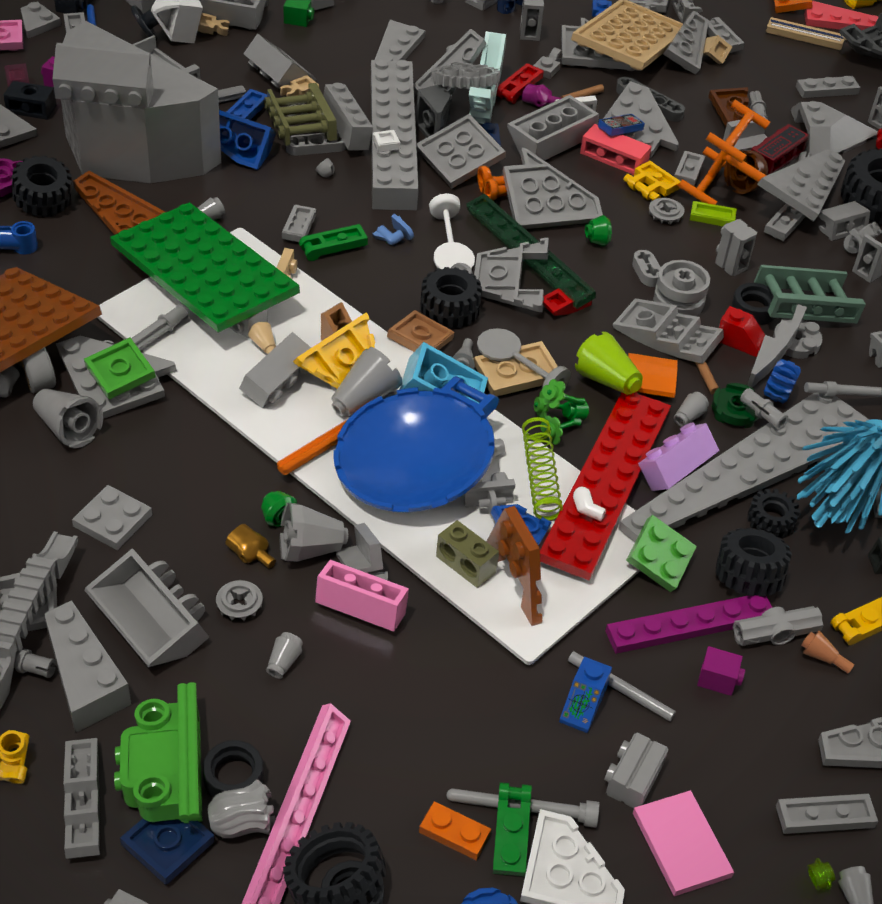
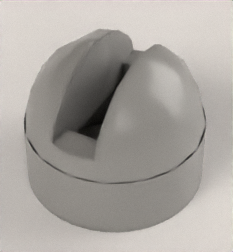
M326 158L315 170L322 177L328 178L334 174L335 167L331 160Z

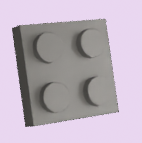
M107 485L72 519L73 527L118 550L152 516V508Z

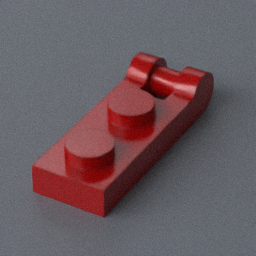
M528 63L498 86L496 96L499 98L504 97L508 102L515 104L528 84L534 85L543 78L544 70Z

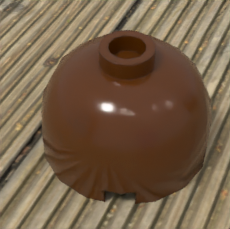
M740 150L747 155L744 159L746 163L768 175V164L761 154L752 150ZM725 163V181L728 186L736 189L733 190L735 193L748 194L761 188L757 185L759 182L729 163Z

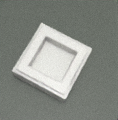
M394 130L373 133V141L378 152L400 149V141Z

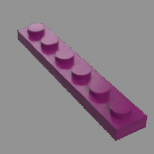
M748 595L607 624L605 631L615 654L733 630L734 621L761 616L772 606L767 596Z

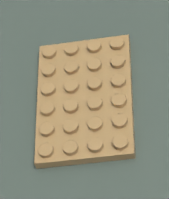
M619 0L574 31L571 40L577 42L579 46L594 49L598 54L608 55L614 61L624 62L633 69L643 70L666 51L683 23L628 0Z

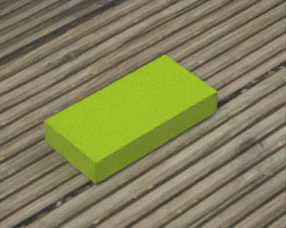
M693 201L690 221L724 226L735 221L737 209Z

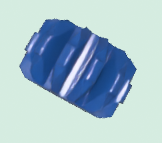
M779 360L767 381L764 395L775 402L785 403L791 395L801 373L800 367L789 360Z

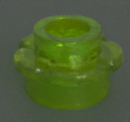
M815 858V863L807 865L811 881L817 890L823 888L829 890L832 887L831 882L835 881L833 869L829 862L823 863L819 858Z

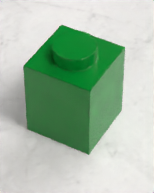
M286 0L283 6L284 23L307 27L309 21L313 20L314 8L311 7V0Z

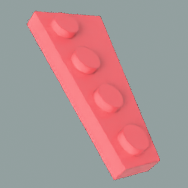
M812 1L813 8L804 9L806 25L840 30L855 24L862 31L874 26L878 19V16L816 1Z

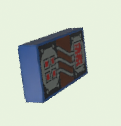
M633 114L599 119L598 127L610 136L642 131L645 123Z

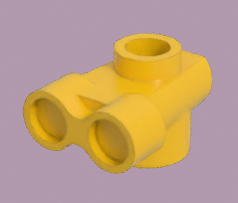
M8 730L0 736V781L5 780L14 784L24 783L28 770L24 764L30 738L27 733Z

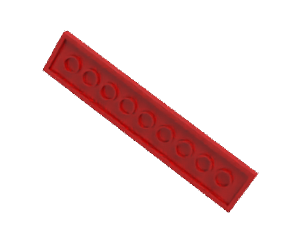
M636 392L629 395L621 393L563 505V510L559 512L540 549V562L590 581L642 471L638 463L647 457L646 453L652 450L669 414L671 405ZM578 487L589 489L593 504L606 509L602 521L578 512L573 499L574 491Z

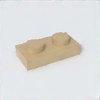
M284 248L276 268L289 278H291V273H296L297 260L294 259V249Z

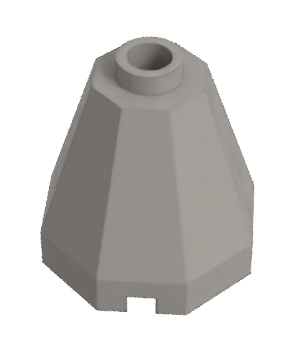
M286 503L281 518V526H284V533H280L279 539L281 559L297 562L339 551L343 544H347L348 528H344L342 521L300 504Z

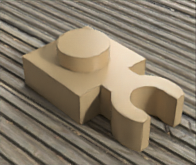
M202 13L197 31L212 35L213 31L220 35L227 36L230 21L216 20V16Z
M308 75L290 81V85L280 87V95H286V97L304 95L306 92H309L308 84L316 82Z

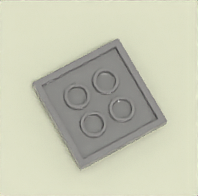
M470 114L416 144V150L451 189L475 176L480 166L490 167L506 158V151Z

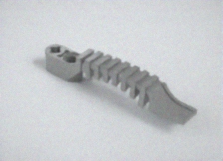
M54 531L45 548L39 554L33 553L32 558H28L26 568H22L20 572V579H16L14 582V590H10L8 593V601H4L2 605V613H0V710L10 692L16 657L15 653H20L23 649L20 637L26 638L28 634L26 624H32V613L36 614L38 612V603L42 605L45 600L44 595L48 597L51 590L54 591L56 589V579L61 578L78 544V536L76 535L70 537L60 535Z

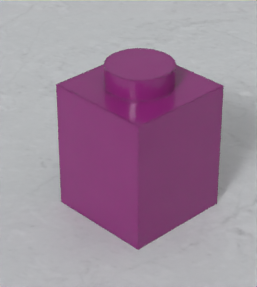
M708 646L697 686L732 696L735 685L741 686L744 678L745 669L740 668L743 656Z

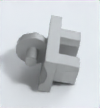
M876 222L866 226L855 227L849 231L850 235L845 238L844 247L850 253L859 252L864 235L868 234L872 238H876L882 234V230Z
M505 472L494 473L491 475V481L482 482L481 479L472 489L465 493V507H488L489 514H491L493 506L513 503V491L516 486L514 479H508Z

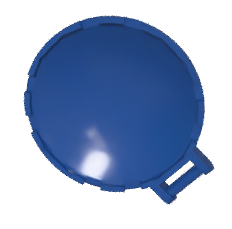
M457 376L453 377L441 389L434 388L433 391H419L418 387L397 390L396 395L384 399L382 396L375 398L359 408L346 421L337 436L338 442L334 450L333 459L339 480L346 490L361 502L386 511H424L454 501L472 489L481 480L491 464L495 441L493 429L487 417L498 406L499 398L493 394L487 395L465 384L464 380ZM459 393H462V394H464V395L470 397L471 399H469V398H467V397H465V396H463V395H461V394H459Z

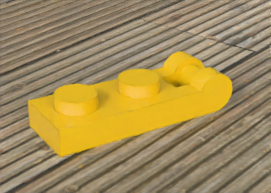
M882 597L848 613H840L831 620L830 624L836 631H841L843 639L848 645H853L882 631Z

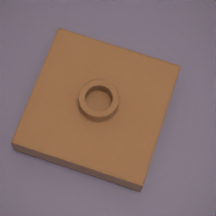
M414 310L388 330L387 337L415 352L423 342L440 350L453 339L455 332Z

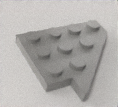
M581 18L580 26L562 25L561 64L567 66H586L588 68L601 67L610 70H636L624 62L614 61L608 55L598 54L594 49L579 46L577 42L571 40L573 32L588 22L587 19Z
M630 81L603 119L633 114L645 123L644 130L622 135L652 146L650 158H652L660 145L677 151L679 143L650 89Z
M521 148L520 151L523 165L503 167L502 172L515 230L589 223L590 220L603 215L597 196L526 148Z
M81 335L56 343L59 355L77 394L90 397L99 403L102 407L103 419L165 397L164 389L158 377L175 372V363L142 353L154 369L156 378L109 400L85 366L84 358L102 351L113 344Z

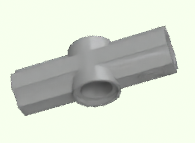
M814 606L785 611L782 607H773L766 610L761 616L736 620L733 624L734 638L737 644H741V646L771 641L774 645H782L791 641L795 636L817 632L818 630L821 631L823 628L822 613L818 607L815 608Z

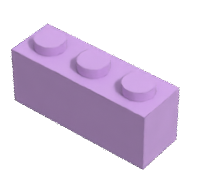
M694 422L686 424L680 428L681 432L678 435L666 438L663 441V446L654 448L646 453L647 457L638 464L651 491L671 488L719 451L706 423L695 425Z

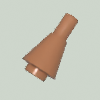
M820 630L816 634L810 632L801 644L805 648L803 654L829 664L833 663L847 674L855 665L841 656Z

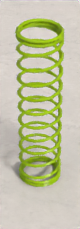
M534 417L528 419L522 425L532 505L534 506L533 514L538 519L543 517L547 520H553L563 510V505L559 499L561 493L558 491L559 484L557 483L556 461L552 451L550 423L544 418ZM533 421H541L547 425H535L525 431L526 425ZM535 427L547 428L543 433L540 432L533 435L527 433ZM528 440L536 441L531 444L527 443ZM540 442L548 443L541 447L532 446ZM530 447L538 448L532 452L529 451ZM540 450H548V451H549V452L544 453V454H534V452H537V451H540ZM550 452L552 453V457L544 456L549 454ZM531 455L540 456L533 460L530 459ZM540 458H549V460L545 462L535 461ZM551 460L553 461V465L545 464L550 462ZM532 463L541 464L534 468L531 467ZM542 466H550L549 469L537 470V468ZM552 468L554 469V473L545 472L551 470ZM533 471L543 472L536 476L532 474ZM543 474H552L550 477L546 478L538 477ZM553 476H555V478H556L555 481H553V480H546V479L552 478ZM534 479L544 480L537 484L533 482ZM545 482H553V484L547 486L539 485ZM555 484L557 485V489L547 488V487H551V486H553V485H555ZM536 487L547 488L538 492L534 490ZM547 490H553V491H554V492L549 493V494H541V492L547 491ZM556 492L558 493V497L549 496ZM537 495L549 496V497H544V498H542V499H540V500H537V499H536V496H537ZM555 503L559 505L552 510L538 508L542 504ZM560 508L556 514L551 516H541L536 512V509L542 512H553Z

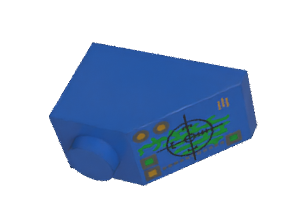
M587 657L583 658L569 691L559 720L560 723L588 733L608 687L612 667Z

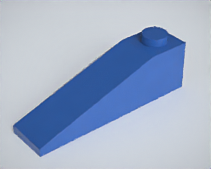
M219 110L221 151L238 164L258 170L269 155L277 132L271 127Z

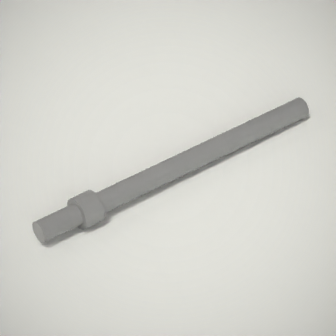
M824 381L823 383L806 382L804 385L805 392L822 393L823 396L834 397L836 394L882 397V387L840 385L833 381Z

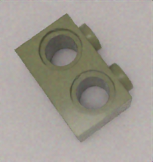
M456 520L438 535L436 557L478 588L496 573L499 551Z

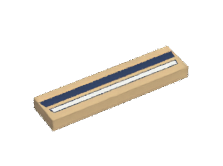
M773 17L770 18L766 32L769 34L836 50H841L844 43L840 33Z

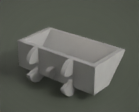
M132 548L86 586L84 591L148 667L187 657L209 638L208 634L197 622L204 614L205 606L202 603L194 606L199 600L194 594H187L177 599L182 595L184 589L179 584L170 590L168 589L176 578L174 571L171 569L161 576L169 565L165 561H157L148 566Z

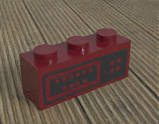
M787 124L783 128L778 129L769 138H765L763 142L754 146L751 150L758 152L764 157L768 164L769 175L779 171L796 159L800 153L805 152L809 134Z

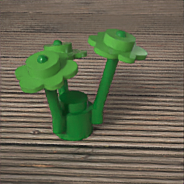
M552 379L549 385L543 387L539 397L535 398L534 411L538 417L548 420L552 443L557 445L560 443V437L563 435L562 429L580 426L581 421L588 417L589 406L585 398L566 395L564 393L565 383ZM563 400L568 401V402H566V403H564V404H560V401H563ZM549 408L561 409L563 416L570 421L560 424L557 417L551 418V416L546 415ZM540 427L542 433L545 432L547 429L545 427Z

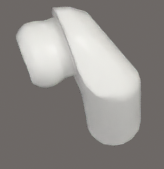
M578 487L573 494L578 512L602 521L606 509L593 504L589 489Z

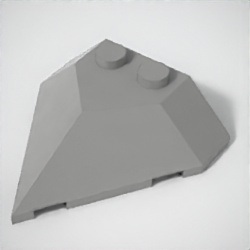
M800 102L791 108L795 123H804L809 134L805 148L807 156L808 153H811L813 156L827 149L832 152L845 153L866 143L868 138H877L878 131L822 102Z

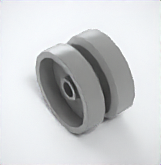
M672 260L667 262L659 270L653 301L677 305L679 314L697 316L704 308L710 276L702 266L691 261Z

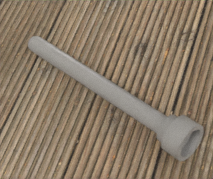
M449 789L446 794L449 801L498 808L499 795L460 789ZM508 799V807L520 808V800ZM531 799L530 812L539 813L540 809L563 814L577 818L578 822L584 823V826L597 828L599 802L586 800V803H580L578 806Z

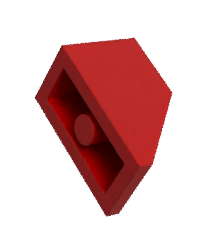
M729 306L719 325V328L723 329L724 337L720 343L757 357L765 333L752 314Z

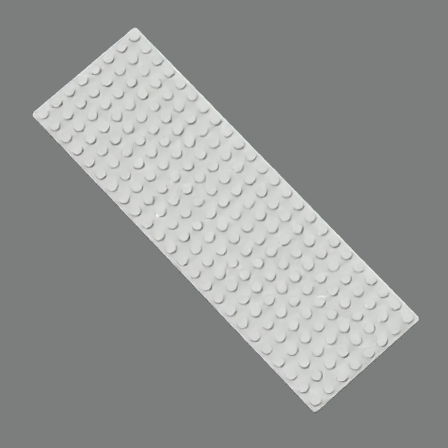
M237 228L230 232L277 267L281 255L243 228ZM297 268L295 274L291 273V279L299 284L300 293L268 308V323L271 325L276 346L293 332L312 348L322 341L321 313L342 302L352 321L363 314ZM151 277L99 305L102 315L97 318L124 340L134 337L153 324L161 314L165 315L176 308L177 305H182L188 312V318L174 326L172 332L164 333L141 349V353L173 361L176 365V371L167 374L276 463L351 417L341 416L333 409L332 396L337 389L308 371L305 374L300 372L297 375V381L292 387L282 389L283 393L275 403L269 402L263 408L241 391L239 387L245 375L268 354L250 338L248 339L239 333H235L230 328L219 333L216 332ZM369 320L367 324L370 334L374 336L375 349L379 350L390 360L387 365L392 371L397 368L403 379L408 359L414 352L388 338V332ZM395 390V391H393L392 393L386 395L385 397H383V399H384V398H387V397H390V396H393V395H396V394H397V390ZM494 410L487 417V420L492 426L494 439L503 440L505 452L492 458L488 470L481 478L482 482L491 481V475L494 473L505 472L508 479H514L516 485L513 491V503H506V505L518 504L526 508V512L535 517L533 514L534 506L532 505L522 429ZM528 440L527 443L531 444L536 441ZM540 442L532 446L541 447L544 446V444ZM336 445L290 472L293 477L353 525L365 523L380 542L381 548L527 665L537 661L640 572L639 569L626 561L635 542L618 529L620 521L635 512L633 508L626 504L590 581L540 562L541 580L536 581V586L542 595V603L537 604V612L542 614V623L531 626L521 608L524 588L519 579L512 576L507 558L506 560L499 561L496 573L480 587L476 588L436 557L438 535L456 520L487 541L496 523L492 515L489 514L488 507H465L464 495L445 505L417 512H393L369 506L351 495L339 480L333 459ZM530 447L529 451L532 452L538 448ZM540 450V451L534 452V454H544V453H547V452H549V451H548V450ZM550 452L549 454L544 456L552 457V453ZM554 452L555 467L557 468L556 475L558 476L557 483L559 484L558 491L561 493L559 499L562 501V505H564L581 471ZM531 455L530 459L533 460L540 456ZM540 458L535 461L545 462L548 461L549 458ZM551 460L550 462L545 464L553 465V461ZM532 463L531 467L534 468L541 464ZM542 466L537 468V470L549 469L550 466ZM552 468L551 470L545 472L554 473V469ZM533 471L532 474L536 476L543 472ZM543 474L538 477L546 478L550 477L552 474ZM553 476L552 478L546 479V480H553V481H555L556 478H555V476ZM534 479L533 482L537 484L544 480ZM545 482L539 485L547 486L553 484V482ZM555 484V485H553V486H551V487H547V488L557 489V485ZM536 487L534 490L538 492L547 488ZM547 490V491L541 492V494H549V493H552V492H554V491H553V490ZM556 492L549 496L558 497V493ZM537 495V496H536V499H537V500H540V499H542V498H544V497H549V496ZM555 503L542 504L538 508L552 510L559 505ZM560 508L553 512H542L536 509V512L541 516H551L556 514ZM556 518L553 519V520H549V521H551L552 523H551V525H550V527H549L547 533L545 534L543 540L541 541V543H540V545H539V548H540V549H541V547H542V545H543L545 539L547 538V536H548V534H549V532H550V530H551V528H552V526H553V524H554Z

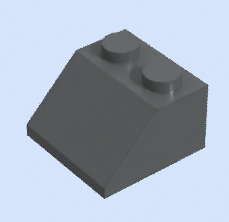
M442 85L418 89L416 126L426 138L447 127L450 122L449 110L452 98Z

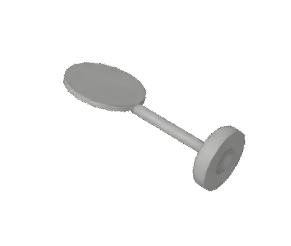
M496 328L484 331L478 337L477 347L483 356L496 361L516 358L545 378L542 389L545 385H549L552 379L564 382L566 388L571 376L570 370L564 366H558L550 373H547L520 354L521 342L513 332Z

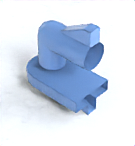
M396 214L391 216L393 228L396 232L392 233L385 226L381 225L377 231L372 233L375 239L386 241L390 245L397 244L404 237L407 240L414 238L412 229L401 219L400 215L397 216Z

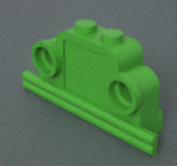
M194 682L177 685L178 703L167 704L160 699H149L140 703L134 713L138 726L124 730L121 734V746H115L116 765H120V771L114 772L115 790L122 791L125 803L129 807L138 808L140 816L146 821L157 822L179 819L184 823L203 821L200 717L197 704V686Z

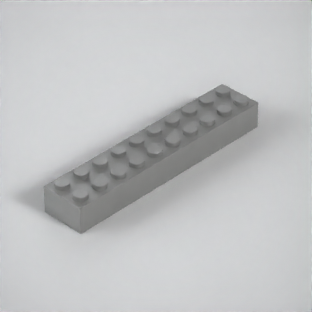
M371 60V125L373 126L371 135L372 209L417 210L418 171L412 61ZM394 130L400 141V149L378 152L373 141V133Z

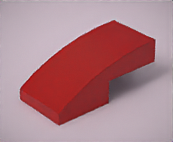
M576 285L565 292L558 288L545 295L543 305L553 315H566L591 306L592 298L579 285Z

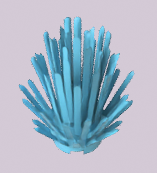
M871 419L866 422L855 420V422H843L846 426L850 427H822L820 429L822 431L839 433L826 435L823 437L822 442L802 448V450H811L843 442L837 446L810 455L807 458V462L833 453L806 471L805 475L798 478V483L801 484L825 470L824 473L797 494V500H800L801 498H807L814 491L818 493L810 501L812 508L826 494H829L812 514L816 527L821 528L827 519L831 517L832 524L834 522L841 523L844 520L848 522L852 516L845 530V533H849L860 512H862L858 529L864 528L882 484V420ZM882 491L878 511L879 516L882 515Z

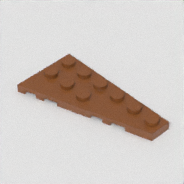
M87 171L73 181L74 189L114 235L165 212L91 171Z

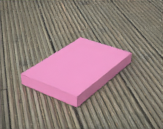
M691 790L634 808L633 815L674 897L732 878L734 871Z

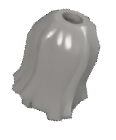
M255 780L251 785L244 788L228 790L215 795L208 805L211 831L222 838H235L256 832L270 835L276 818L275 816H270L274 812L273 805L266 804L268 799L272 798L269 788L262 784L261 781Z

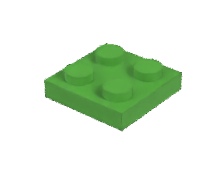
M131 337L84 358L85 366L109 400L156 378L154 369Z
M651 515L647 518L626 561L672 592L677 588L697 546L657 517Z

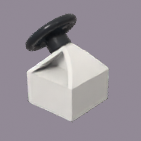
M156 0L151 9L144 14L136 5L131 7L136 21L148 37L154 35L157 41L158 37L153 27L160 24L171 41L195 42L203 10L199 0Z

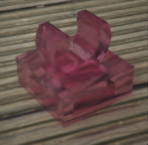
M26 63L4 65L8 87L12 81L29 83Z

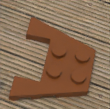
M515 506L508 507L503 510L486 542L499 551L498 562L506 560V558L509 561L512 576L518 578L524 588L521 608L531 626L542 623V614L537 612V604L542 603V595L536 586V581L541 580L540 548Z

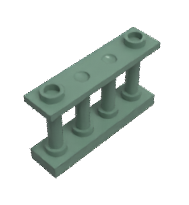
M760 265L754 283L768 286L774 296L768 309L769 316L773 318L792 319L799 304L807 307L803 320L858 323L866 305L863 299L847 298L842 286L848 275L846 271ZM781 289H791L792 293H782ZM802 290L812 291L814 295H806ZM824 292H832L836 297L826 296Z

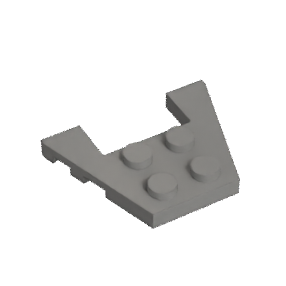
M542 238L539 243L530 245L529 242L520 243V247L507 250L506 247L477 253L474 275L481 282V297L542 312L544 290L520 289L524 259L548 260L549 238Z

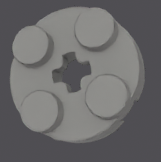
M782 318V320L788 322L792 321V319ZM802 320L795 336L800 338V340L794 338L785 355L804 359L808 358L809 354H817L822 343L819 325L815 322ZM780 323L775 327L773 338L776 336Z

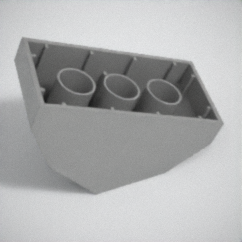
M87 21L67 31L63 40L64 44L146 52ZM150 54L154 93L148 108L61 99L66 138L82 175L87 171H91L107 179L156 183L206 174L221 163L218 88Z

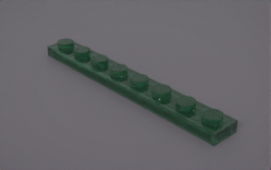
M485 193L466 203L467 210L510 249L520 247V243L529 242V245L539 243L534 236ZM548 250V260H523L555 290L559 288L573 301L575 308L578 309L596 298V291L551 251Z

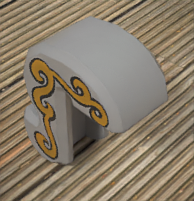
M45 347L16 363L24 368L31 393L35 394L43 389L55 387V373Z

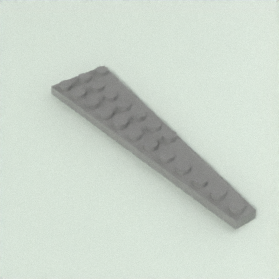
M813 393L783 413L789 419L782 429H776L770 422L621 520L618 529L635 542L647 518L651 515H654L669 527L677 528L694 516L699 518L706 515L707 511L714 507L721 508L726 506L727 502L734 498L741 499L788 478L794 473L807 469L808 465L816 461L820 463L833 453L807 462V458L810 455L837 446L843 442L811 450H802L804 446L822 442L823 437L826 435L839 433L820 430L822 427H850L846 426L843 422H855V420L866 422L869 419L837 396H823L822 393Z

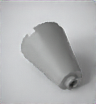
M373 347L366 348L333 394V409L341 416H351L359 408L380 396L383 398L392 393L403 384L397 368L392 371L387 365L390 360L379 350Z
M43 389L33 399L34 410L56 437L69 447L79 448L92 442L95 438L92 435L97 428L100 430L102 427L104 416L102 407L90 397Z

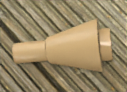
M257 322L251 327L248 333L249 338L265 353L269 354L276 347L270 323Z

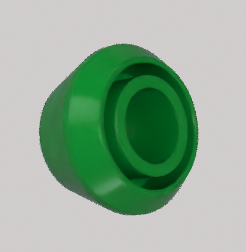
M605 215L590 220L589 224L585 226V237L589 238L591 243L606 246L611 241V222Z
M282 491L268 493L263 498L261 506L266 523L269 526H281L286 503L297 504L295 497Z

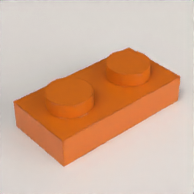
M434 801L419 826V833L477 861L490 837L491 828Z

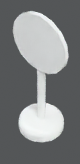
M447 193L435 196L429 203L430 213L433 217L445 221L448 243L440 245L434 252L436 267L444 269V267L451 268L456 263H465L472 269L475 262L473 252L467 246L456 243L453 240L450 218L455 217L461 209L459 198Z

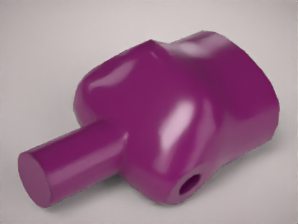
M528 84L522 95V101L537 107H543L547 103L551 104L557 99H562L552 96V92L543 84Z

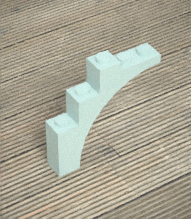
M486 31V45L482 51L480 64L500 70L501 77L506 47V34ZM499 83L493 86H486V88L470 87L469 114L480 124L491 122Z

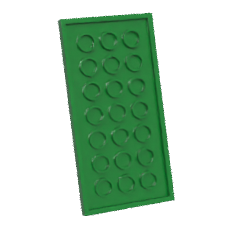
M190 202L182 204L169 212L161 213L159 216L148 221H143L132 228L122 230L110 237L113 247L218 333L300 293L299 284Z

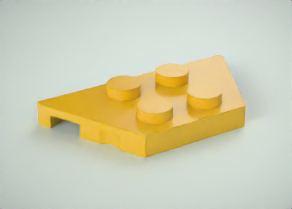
M367 312L298 356L293 362L338 389L361 353L366 348H375L374 336L370 334L367 324L370 320Z

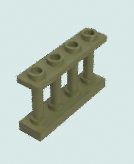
M317 83L308 84L309 92H306L304 95L275 98L272 89L267 90V97H264L265 108L269 110V116L271 120L273 119L274 128L278 129L279 139H283L286 146H290L291 135L313 132L325 133L329 141L337 140V120ZM307 103V104H303V105L280 107V106H286V105H294V104ZM309 112H312L311 114H303V115H296V116H288V117H285L286 115H294V114H301V113H309ZM310 122H317V123H313V124H306V125H298V126H291V127H289V125L303 124V123H310Z

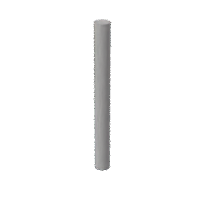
M573 651L568 658V662L579 668L584 657ZM611 673L609 686L666 720L671 721L676 713L675 710Z

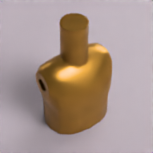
M246 524L236 527L226 538L225 545L233 550L244 563H250L257 559L269 569L275 565L276 559L266 552L269 547L268 540Z

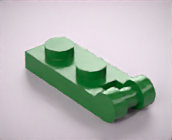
M357 224L304 236L299 240V245L305 251L307 259L315 261L322 255L368 245V237L361 225Z
M500 782L493 874L522 877L526 875L532 785L522 784V788L510 787L509 783ZM508 799L520 800V808L508 807Z

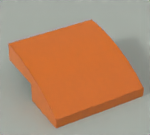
M628 354V357L643 376L642 386L637 392L675 397L677 360Z

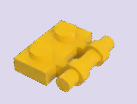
M651 161L636 167L634 177L626 174L623 179L629 188L634 191L638 190L645 199L652 201L661 198V195L658 193L666 197L680 189L678 185L681 182Z

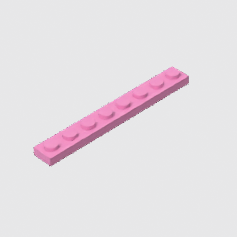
M331 703L321 707L242 904H280L287 887L283 874V867L286 866V856H291L290 850L293 846L299 847L298 841L302 837L306 838L351 722Z

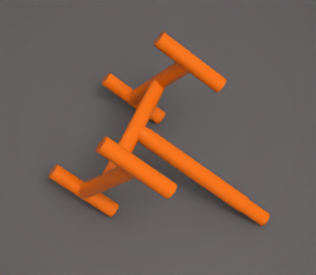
M734 100L730 107L744 116L726 141L711 132L706 138V141L721 149V151L717 153L708 146L702 154L714 161L704 179L697 188L683 179L678 185L679 188L703 203L716 205L718 202L704 192L721 168L725 166L726 162L757 182L767 176L746 163L744 159L747 155L734 146L751 121L764 129L768 127L770 121L737 100Z

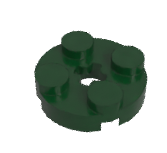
M740 383L727 384L726 388L721 390L719 387L715 391L712 400L715 419L722 423L726 422L745 428L754 426L759 417L755 415L753 409L740 401V397L746 389H754Z

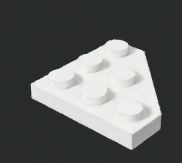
M540 809L522 889L521 902L529 904H623L625 889L618 879L614 880L608 872L604 860L590 842H586L578 831L579 826L571 816Z

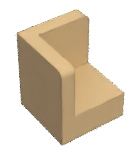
M719 35L708 37L705 40L703 56L708 55L718 64H723L732 46Z

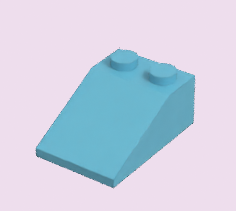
M423 342L409 357L402 379L403 384L399 390L418 387L419 391H433L434 388L441 389L453 377L457 376L463 379L465 384L484 393L488 377ZM459 393V394H461V395H463V396H465V397L471 399L470 397H468V396H466V395H464V394H462V393Z

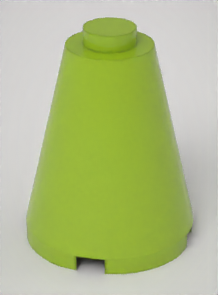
M602 332V335L597 336L594 334L585 340L576 355L579 360L578 365L575 363V369L579 374L627 395L635 393L641 388L642 374L611 334Z

